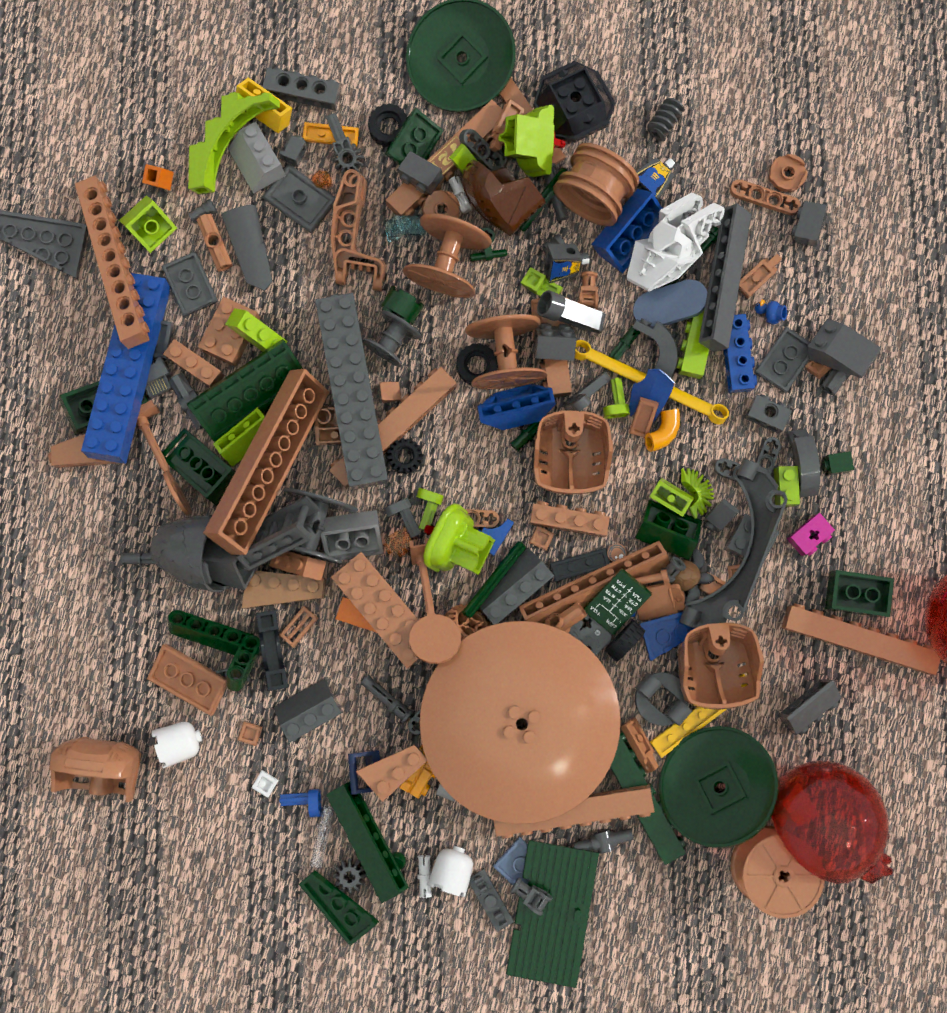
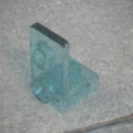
M395 215L385 223L388 242L396 241L403 235H429L420 225L421 216Z

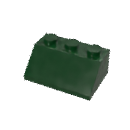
M648 500L635 538L648 544L660 541L666 551L689 560L698 544L702 520L695 519L687 514H684L682 517L666 506Z

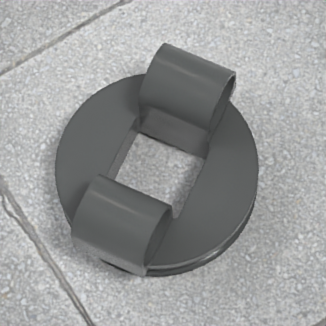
M647 673L635 687V705L639 714L646 721L658 726H668L674 723L680 726L691 714L692 710L688 707L689 703L684 700L680 688V679L669 673ZM661 686L675 697L663 713L648 701Z

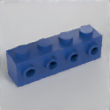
M746 314L734 315L729 348L724 349L729 393L751 392L757 385V377L753 375L755 360L751 356L750 351L752 349V339L749 338L748 331H750V321L747 320Z

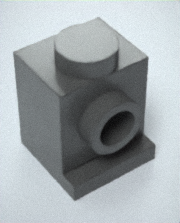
M291 135L290 140L285 142L283 151L280 150L279 152L281 160L299 167L307 150L306 141L299 135Z

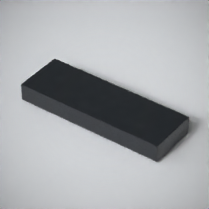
M606 548L552 562L550 566L556 582L595 571L610 564Z

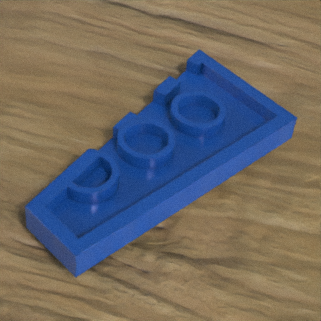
M683 611L639 623L646 630L643 634V639L649 661L683 643L687 633L695 629L679 622Z

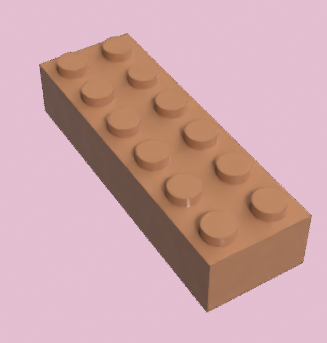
M360 552L331 578L408 669L419 660L412 652L409 644L410 631L418 619L366 556Z

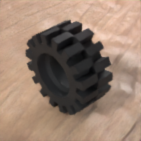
M401 438V440H396L390 446L388 460L391 467L398 473H413L421 465L422 451L415 441ZM407 449L412 452L413 458L409 463H401L398 460V454L401 450Z

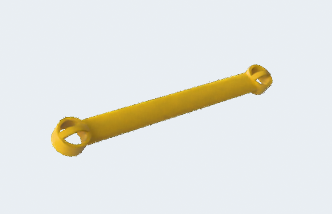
M584 340L576 341V347H583L587 353H581L575 349V359L589 360L636 383L645 378L646 373L592 349L591 345ZM673 386L669 396L670 399L707 415L709 420L717 425L723 424L728 418L729 410L724 405H712ZM713 411H720L724 418L716 416Z

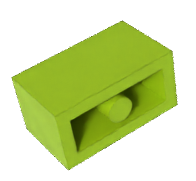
M778 466L773 469L774 480L778 484L777 490L783 491L787 495L786 507L799 505L798 466ZM775 496V505L783 504V497Z
M663 478L659 480L650 495L652 499L682 517L695 498Z

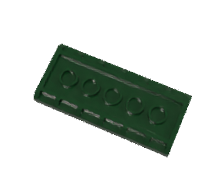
M282 339L186 404L215 443L257 407L263 414L268 412L289 371L303 368Z

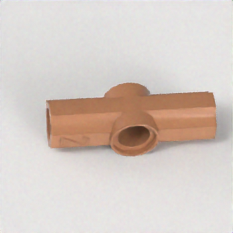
M212 214L199 216L196 220L217 271L230 269L233 264ZM213 240H219L216 245H211Z
M577 602L560 614H550L545 623L569 633L570 627L585 618L587 614L581 604Z

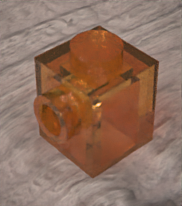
M405 527L384 538L386 543L383 545L388 554L392 553L394 557L396 555L402 557L409 553V541L412 540Z

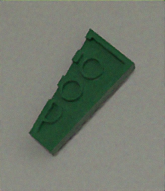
M314 870L299 883V886L349 946L379 923V920Z

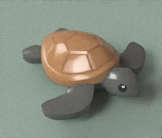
M694 549L692 553L693 563L681 560L686 565V569L680 571L675 577V581L670 583L679 584L682 591L689 590V594L684 601L685 605L688 602L698 600L700 596L698 583L710 584L715 580L711 574L700 572L705 560L697 549Z

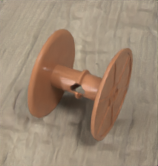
M442 214L422 215L420 217L422 228L433 237L441 240L442 244L440 250L437 251L435 266L409 264L403 269L404 275L426 289L457 298L473 297L475 295L474 287L468 281L452 272L455 263L459 262L458 254L460 248L471 250L487 249L492 244L490 236L475 225L455 217Z
M526 314L494 316L473 322L465 328V333L470 337L495 339L496 352H494V356H497L498 363L497 371L488 372L474 378L471 382L472 387L489 390L519 387L542 381L547 377V372L539 368H517L516 354L518 350L515 349L513 336L525 334L536 329L540 325L538 317Z
M765 826L750 840L736 845L732 852L731 873L733 880L741 893L750 899L762 912L777 918H793L809 911L819 900L825 882L822 861L812 846L804 840L795 837L789 831L783 828H776L775 826Z

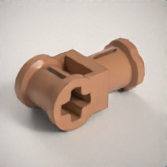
M593 271L582 272V286L580 287L578 303L597 310L598 287H595V281L598 274Z

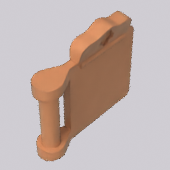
M667 569L661 570V573L635 578L642 585L662 580L664 582L646 586L652 592V595L637 610L641 621L676 614L678 610H684L685 594L679 584H670Z

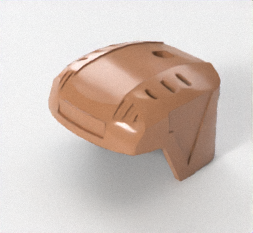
M566 410L554 412L543 417L535 435L533 463L535 483L545 490L559 494H588L603 489L608 481L613 455V441L611 440V430L607 420L587 411ZM565 439H566L567 441H569V442H576V443H575V445H573V446H568V445L565 443ZM539 451L547 452L548 454L545 455L543 453H540ZM598 452L601 453V454L596 455V456H593V455H592V454L598 453ZM539 461L546 462L547 465L542 464V463H540ZM599 462L601 463L600 465H596V466H593V465H592V464L599 463Z
M714 623L699 626L687 633L677 654L680 688L684 700L697 707L717 710L741 707L759 698L764 657L757 635L751 628L736 623ZM711 651L714 655H718V658L711 659L708 652ZM746 663V665H744V666H741V667H738V666H737V665H739V664ZM748 674L747 676L739 677V675Z
M89 737L65 741L56 747L51 754L49 770H51V792L64 789H86L92 795L122 794L125 795V802H131L134 799L141 752L125 742L99 740ZM75 777H85L89 779V782L78 783L74 782L73 779ZM119 783H126V787H119Z

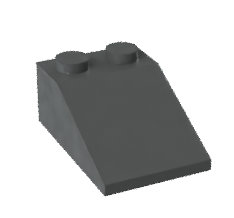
M826 319L808 345L810 361L859 378H863L881 351L880 346L850 327L830 319Z

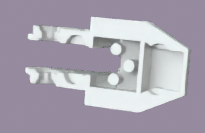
M690 193L659 211V223L653 228L649 238L635 241L627 280L649 292L678 279L703 254L700 245L709 237L708 232L712 225L715 227L721 225V219L725 212L724 207L712 203L701 210V207L704 205L702 197L695 193Z

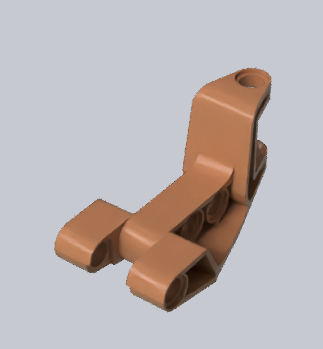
M349 169L343 175L333 204L331 246L335 283L346 285L350 263L351 269L357 270L359 265L360 271H365V266H367V272H372L373 267H375L372 290L382 292V283L385 281L387 270L386 263L381 259L362 254L356 248L361 208L364 207L366 199L367 180L356 170ZM349 214L354 216V222L351 225H348L345 220ZM349 233L352 240L350 243L345 244L343 236ZM356 257L373 260L374 264L352 261L349 258Z

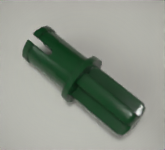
M631 325L626 334L618 339L619 342L610 352V357L619 360L625 351L631 348L630 345L641 332L636 331Z
M540 421L532 423L525 430L522 429L519 436L510 442L517 452L525 444L533 440L532 437L536 435Z

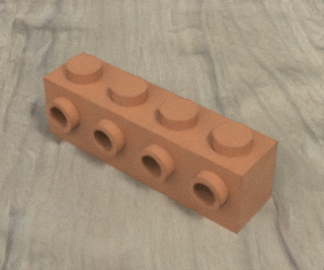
M537 501V504L533 503L530 525L604 538L607 536L610 517L605 516L606 513L594 511V514L586 513L587 510L583 508L569 510L567 509L568 506L557 504L556 507L548 506L549 503Z

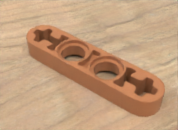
M735 180L730 186L729 191L733 197L786 215H795L799 207H801L800 201L793 196L744 180ZM737 185H740L742 189L739 193L734 188ZM747 188H750V190L748 191L747 196H746V195H745L746 190H747ZM758 191L761 198L754 199L751 196V192ZM772 196L776 197L778 204L772 205L769 202V198ZM783 199H784V200H785L784 205H783V207H780V205L782 204ZM791 202L794 203L793 206L796 207L793 208V210H790V206H788Z

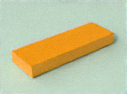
M304 122L302 138L306 142L332 144L335 142L328 124ZM341 126L345 137H349L351 142L358 147L360 129L357 127Z

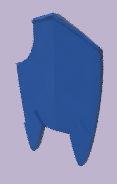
M648 369L642 381L633 383L629 416L635 413L639 399L643 397L659 402L654 422L665 406L675 382L661 369Z

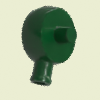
M393 852L392 855L399 869H403L406 864V857L400 852Z

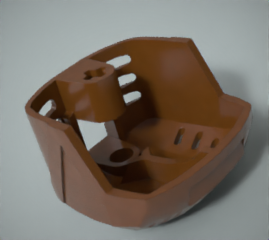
M472 159L464 169L463 189L475 210L487 222L509 236H512L530 216L535 214L546 203L529 177L516 180L507 167L490 171L483 164Z

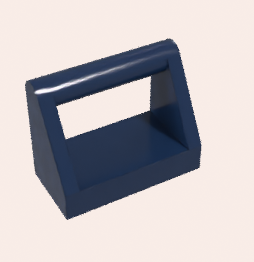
M365 750L348 754L351 794L373 792L368 785L358 788L356 757L365 756L366 766L380 760L379 750Z

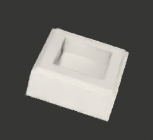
M262 770L251 788L269 798L279 780Z

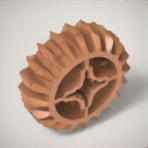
M468 604L455 605L445 614L446 617L451 618L458 625L461 640L482 628L488 627L490 624L489 621H486V616L480 614L481 610L476 611L471 618L464 616L462 612Z

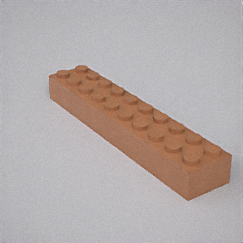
M306 369L289 371L203 532L204 535L231 555L247 554L329 394V391Z

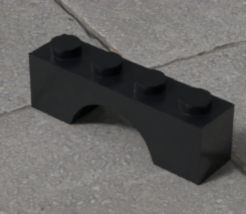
M276 610L256 613L255 618L267 691L288 688L281 653Z

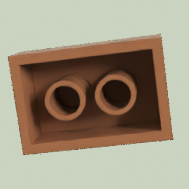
M223 296L198 348L202 352L236 367L248 341L226 326L225 323L234 308L246 310L258 320L261 317L258 312Z

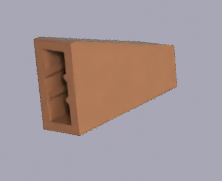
M85 434L51 446V452L48 455L49 462L56 468L115 464L117 462L88 458L81 451Z

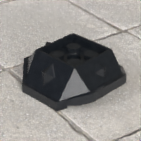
M573 61L541 77L533 106L534 108L553 105L555 138L577 142L608 127L615 107V101L598 71ZM572 98H577L579 101H578V102H574V101H572L571 99H572Z

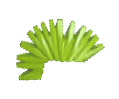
M681 468V483L695 497L688 510L696 519L697 512L701 516L707 512L705 505L708 507L712 506L708 500L714 499L712 497L714 493L710 492L713 488L707 489L712 486L708 484V479L700 483L704 477L703 474L697 478L698 471L694 473V469L691 471L690 468H687L685 472L684 468Z

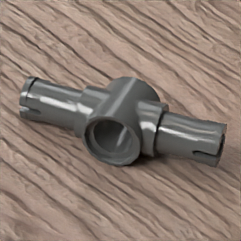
M631 828L617 832L604 829V832H594L590 839L574 842V848L594 850V852L597 851L599 854L613 851L617 844L634 840Z

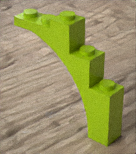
M237 92L221 96V117L205 121V142H198L195 145L189 146L188 189L197 194L215 192L217 170L224 151L232 138L256 115L263 111L280 108V101L271 93L246 96L245 98Z

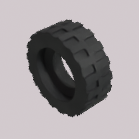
M390 103L376 107L368 119L369 132L373 141L375 140L382 147H389L408 117L404 110L399 108L398 105ZM385 118H393L398 123V129L393 134H385L380 129L381 121Z
M472 343L469 346H465L460 351L456 362L459 377L463 382L471 385L472 380L477 376L497 371V356H494L492 348L490 349L487 345H482V343ZM474 356H480L486 361V369L480 374H474L468 368V362Z
M635 620L631 621L613 639L605 652L618 662L640 640L646 630Z

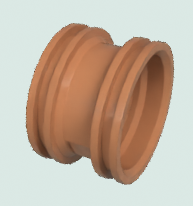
M593 143L579 144L570 158L571 171L563 172L559 176L558 181L553 186V191L561 203H564L565 207L573 213L600 226H613L622 213L623 208L620 203L622 198H630L633 195L634 190L639 185V176L635 169L615 152Z

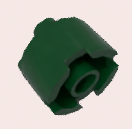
M391 286L380 305L382 310L389 311L410 325H413L424 304L420 302L418 305L415 302L417 298L402 289L397 292L395 291L396 287Z

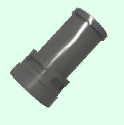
M208 199L202 203V206L189 212L188 215L193 223H196V219L199 216L215 214L218 211L212 201Z

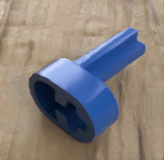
M309 789L307 793L280 794L279 801L281 806L308 805L310 818L321 817L320 789Z

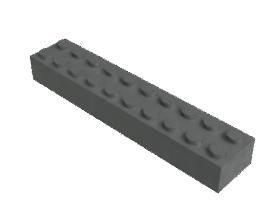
M349 293L315 299L350 490L387 484L389 481L354 294Z

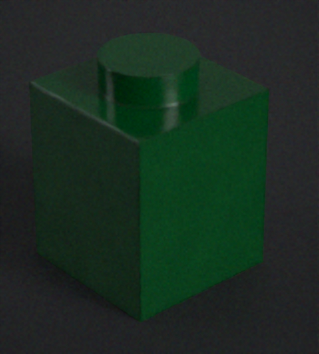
M851 451L829 454L823 457L824 460L821 462L822 470L826 472L827 476L848 473L854 470Z

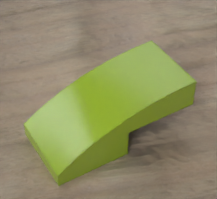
M531 267L521 281L525 288L539 297L547 290L558 294L563 290V287L554 282L549 283L546 275Z

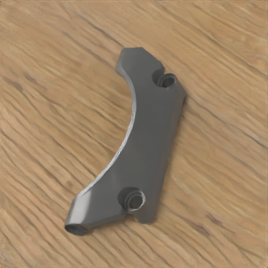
M742 459L735 476L736 481L745 494L751 515V536L746 555L735 574L721 588L704 598L686 603L679 621L682 624L697 628L706 624L726 623L727 619L739 621L744 616L787 505V495L783 491L777 490L778 484L768 470L751 460ZM777 495L782 496L784 499L783 504L775 505L772 502L773 497ZM736 606L740 609L741 613L737 618H732L729 615L731 607Z

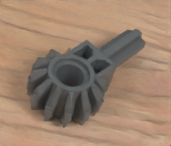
M329 114L326 119L335 139V142L332 143L335 149L333 154L338 156V158L332 159L334 163H338L335 168L337 170L342 168V174L349 169L359 172L356 166L363 167L364 165L359 162V160L364 159V156L358 155L362 150L360 148L355 150L356 145L351 142L349 137H345L337 114ZM347 154L353 156V160L349 164L344 162V157Z

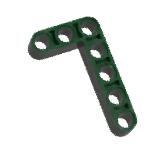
M172 611L168 616V630L171 634L235 655L227 670L226 685L231 691L241 690L259 655V638L253 634L184 611Z

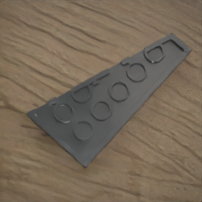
M0 210V240L78 280L88 234L86 224Z

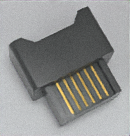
M162 356L158 357L155 363L150 366L145 389L151 399L173 390L168 379L172 375Z

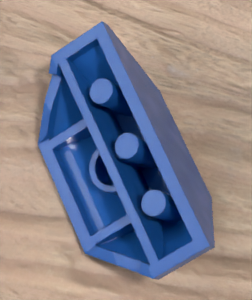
M529 384L496 392L477 407L481 423L500 430H507L541 421L556 403L552 388Z

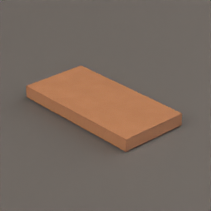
M167 644L162 645L147 677L149 681L210 716L214 715L227 688L224 676Z

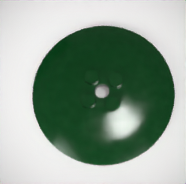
M447 0L428 10L415 25L406 51L407 70L412 84L418 93L433 106L450 112L473 111L494 100L508 84L516 61V45L509 24L494 7L480 0ZM460 54L467 55L465 62H458Z
M713 726L697 730L684 737L669 753L660 774L659 794L665 815L680 834L702 846L727 848L750 840L766 826L777 804L779 780L771 756L755 738L735 728ZM719 783L725 784V790L722 793L716 792V786Z

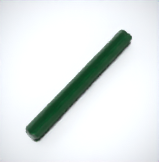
M518 541L465 607L462 612L464 616L471 618L525 550L526 546L522 542Z

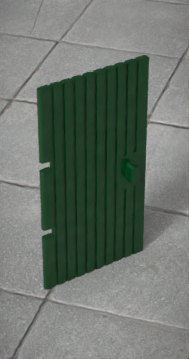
M528 840L522 878L529 879L527 885L530 887L535 885L545 890L553 899L548 901L543 909L544 913L540 916L531 911L523 903V898L519 896L514 923L520 924L521 928L513 929L506 975L577 988L599 852Z

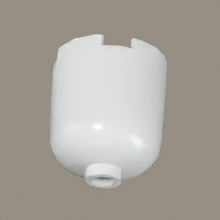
M180 722L152 730V737H156L158 744L154 745L159 762H163V768L190 759L199 751V742L202 741L200 730L195 731V728L189 722Z
M454 846L453 849L446 848L441 850L437 855L427 885L433 888L434 886L441 888V891L456 896L465 897L473 870V861L469 855L464 853L465 849Z

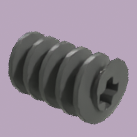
M674 98L664 99L663 104L660 105L659 110L656 111L655 116L652 117L651 122L647 125V130L655 139L662 142L666 140L665 136L670 134L669 130L674 128L673 124L678 122L677 118H680L681 112L685 111L683 104Z

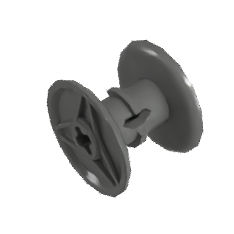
M382 310V316L390 324L389 327L381 333L383 336L378 343L369 338H365L362 341L372 352L397 367H402V361L394 354L398 346L400 347L403 344L402 341L405 336L413 339H421L422 336L412 325L399 316Z

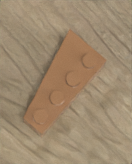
M255 571L247 588L244 590L242 609L324 599L327 579L322 578L320 581L300 575Z

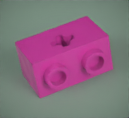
M817 513L786 539L801 556H810L818 550L816 547L821 542L824 544L832 538L831 533L835 529L821 513ZM812 532L815 534L813 536L814 539L809 538Z

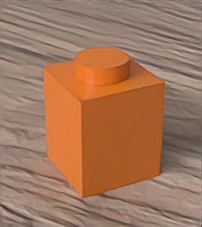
M145 164L142 183L170 190L174 172Z

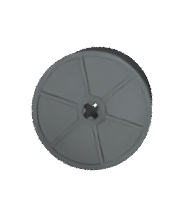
M284 487V493L297 499L307 495L320 508L318 512L308 516L304 522L303 527L311 534L310 540L289 551L343 565L342 560L317 552L316 549L321 532L325 531L323 525L328 508L349 513H356L358 508L315 493Z

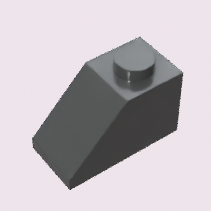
M723 499L717 502L703 519L706 523L704 526L711 532H720L738 514L739 510Z

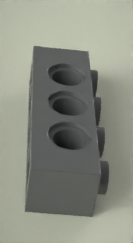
M267 68L263 88L279 99L334 111L337 110L341 87L340 83L333 79L324 80L314 75L305 76L295 71L286 72L280 68ZM282 83H288L286 86H281ZM302 86L306 87L304 90H299ZM319 90H324L321 94L317 93Z

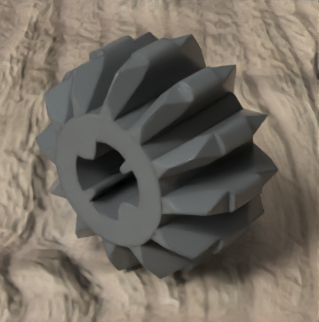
M349 858L348 865L345 860H342L340 862L341 866L337 865L335 867V870L339 872L333 875V878L339 879L335 882V885L339 886L342 884V892L346 887L349 894L352 893L353 887L358 892L360 890L359 885L364 886L366 883L362 879L367 877L366 873L362 872L364 868L363 866L358 867L359 860L352 864L353 859ZM349 871H351L352 875H355V877H353L352 880H349V877L345 876V874L347 875Z

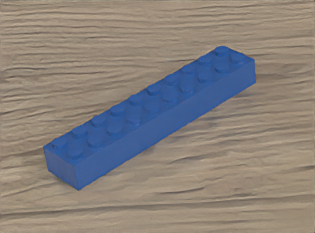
M131 273L135 280L133 286L140 296L138 303L144 310L145 316H143V319L150 330L148 332L149 341L128 349L120 342L116 326L114 325L81 449L88 458L126 464L150 366L161 329V320L164 318L171 290L166 278Z

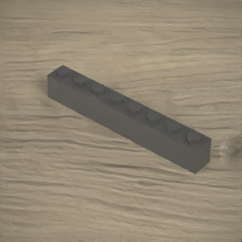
M737 203L724 208L725 212L719 226L699 343L713 352L729 348L751 220V213Z

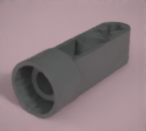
M547 290L541 295L537 304V313L541 317L552 321L558 320L594 333H602L606 316L604 312L566 299L561 294Z

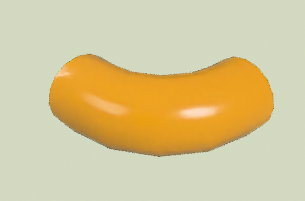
M679 408L660 412V427L656 431L645 435V446L649 452L667 447L676 438L680 427Z

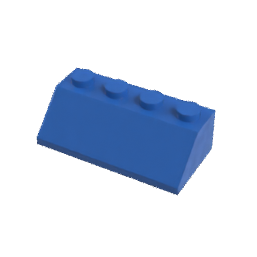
M637 189L623 205L622 213L618 217L617 222L613 226H606L591 244L599 256L622 274L630 265L635 241L648 239L653 228L659 223V211L663 208L652 192Z

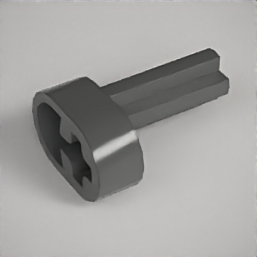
M409 498L385 507L384 510L387 517L400 513L410 538L421 534L410 510L412 505Z

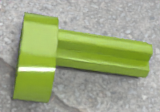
M621 378L611 379L614 405L603 407L604 418L612 419L629 416V404L625 403Z
M418 488L416 497L427 501L419 528L424 529L426 525H432L438 504H442L444 496Z

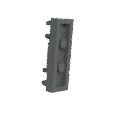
M483 868L470 877L469 884L495 930L498 932L512 924L514 920L485 869Z

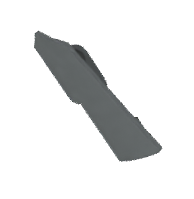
M245 205L223 212L221 216L247 284L265 291L272 283V273L269 268L270 262L266 253L267 247L263 240L257 207L255 205Z

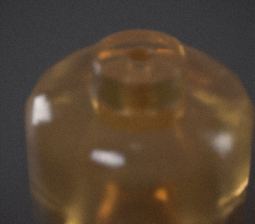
M319 170L312 177V181L317 188H322L325 185L331 187L332 179L327 171Z

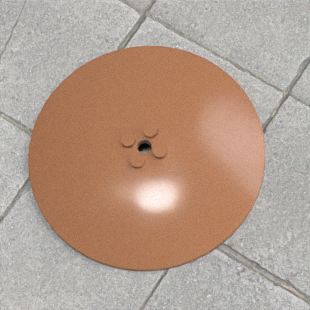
M531 621L503 622L490 625L468 635L461 640V645L456 655L449 661L437 665L427 683L420 710L421 741L427 762L433 774L449 795L462 806L494 821L513 824L536 823L555 818L575 808L591 795L602 782L614 760L618 747L621 721L617 694L608 672L596 655L580 640L567 632L543 623ZM524 718L527 720V727L525 729H518L516 727L518 719Z

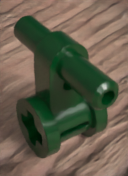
M488 227L482 228L481 230L490 234L493 242L495 239L494 231ZM492 246L487 249H483L481 253L470 254V261H492L493 258L507 256V250L492 251Z

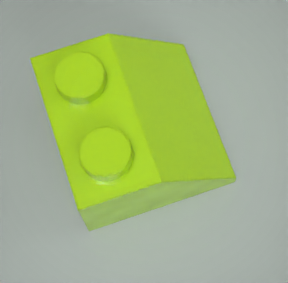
M147 195L119 220L149 253L177 229L174 223Z

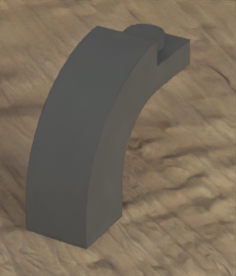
M643 318L641 320L636 319L632 328L652 337L659 346L660 356L653 369H661L671 378L677 364L678 355L677 345L672 333L659 321L652 327V323Z
M807 429L788 431L787 438L794 453L795 465L798 466L800 497L816 496L819 494L820 462L814 437L809 436Z

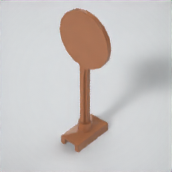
M150 400L141 405L136 425L142 430L160 468L164 471L163 476L173 498L185 515L190 516L192 515L191 507L178 482L170 473L168 463L149 427L148 419L160 413L157 405H154L153 401Z
M425 538V544L415 546L412 540L409 541L412 565L419 566L427 616L422 617L413 625L410 631L409 644L412 652L419 660L429 664H440L449 661L457 654L461 645V633L458 625L451 618L435 614L428 571L423 557L428 538Z

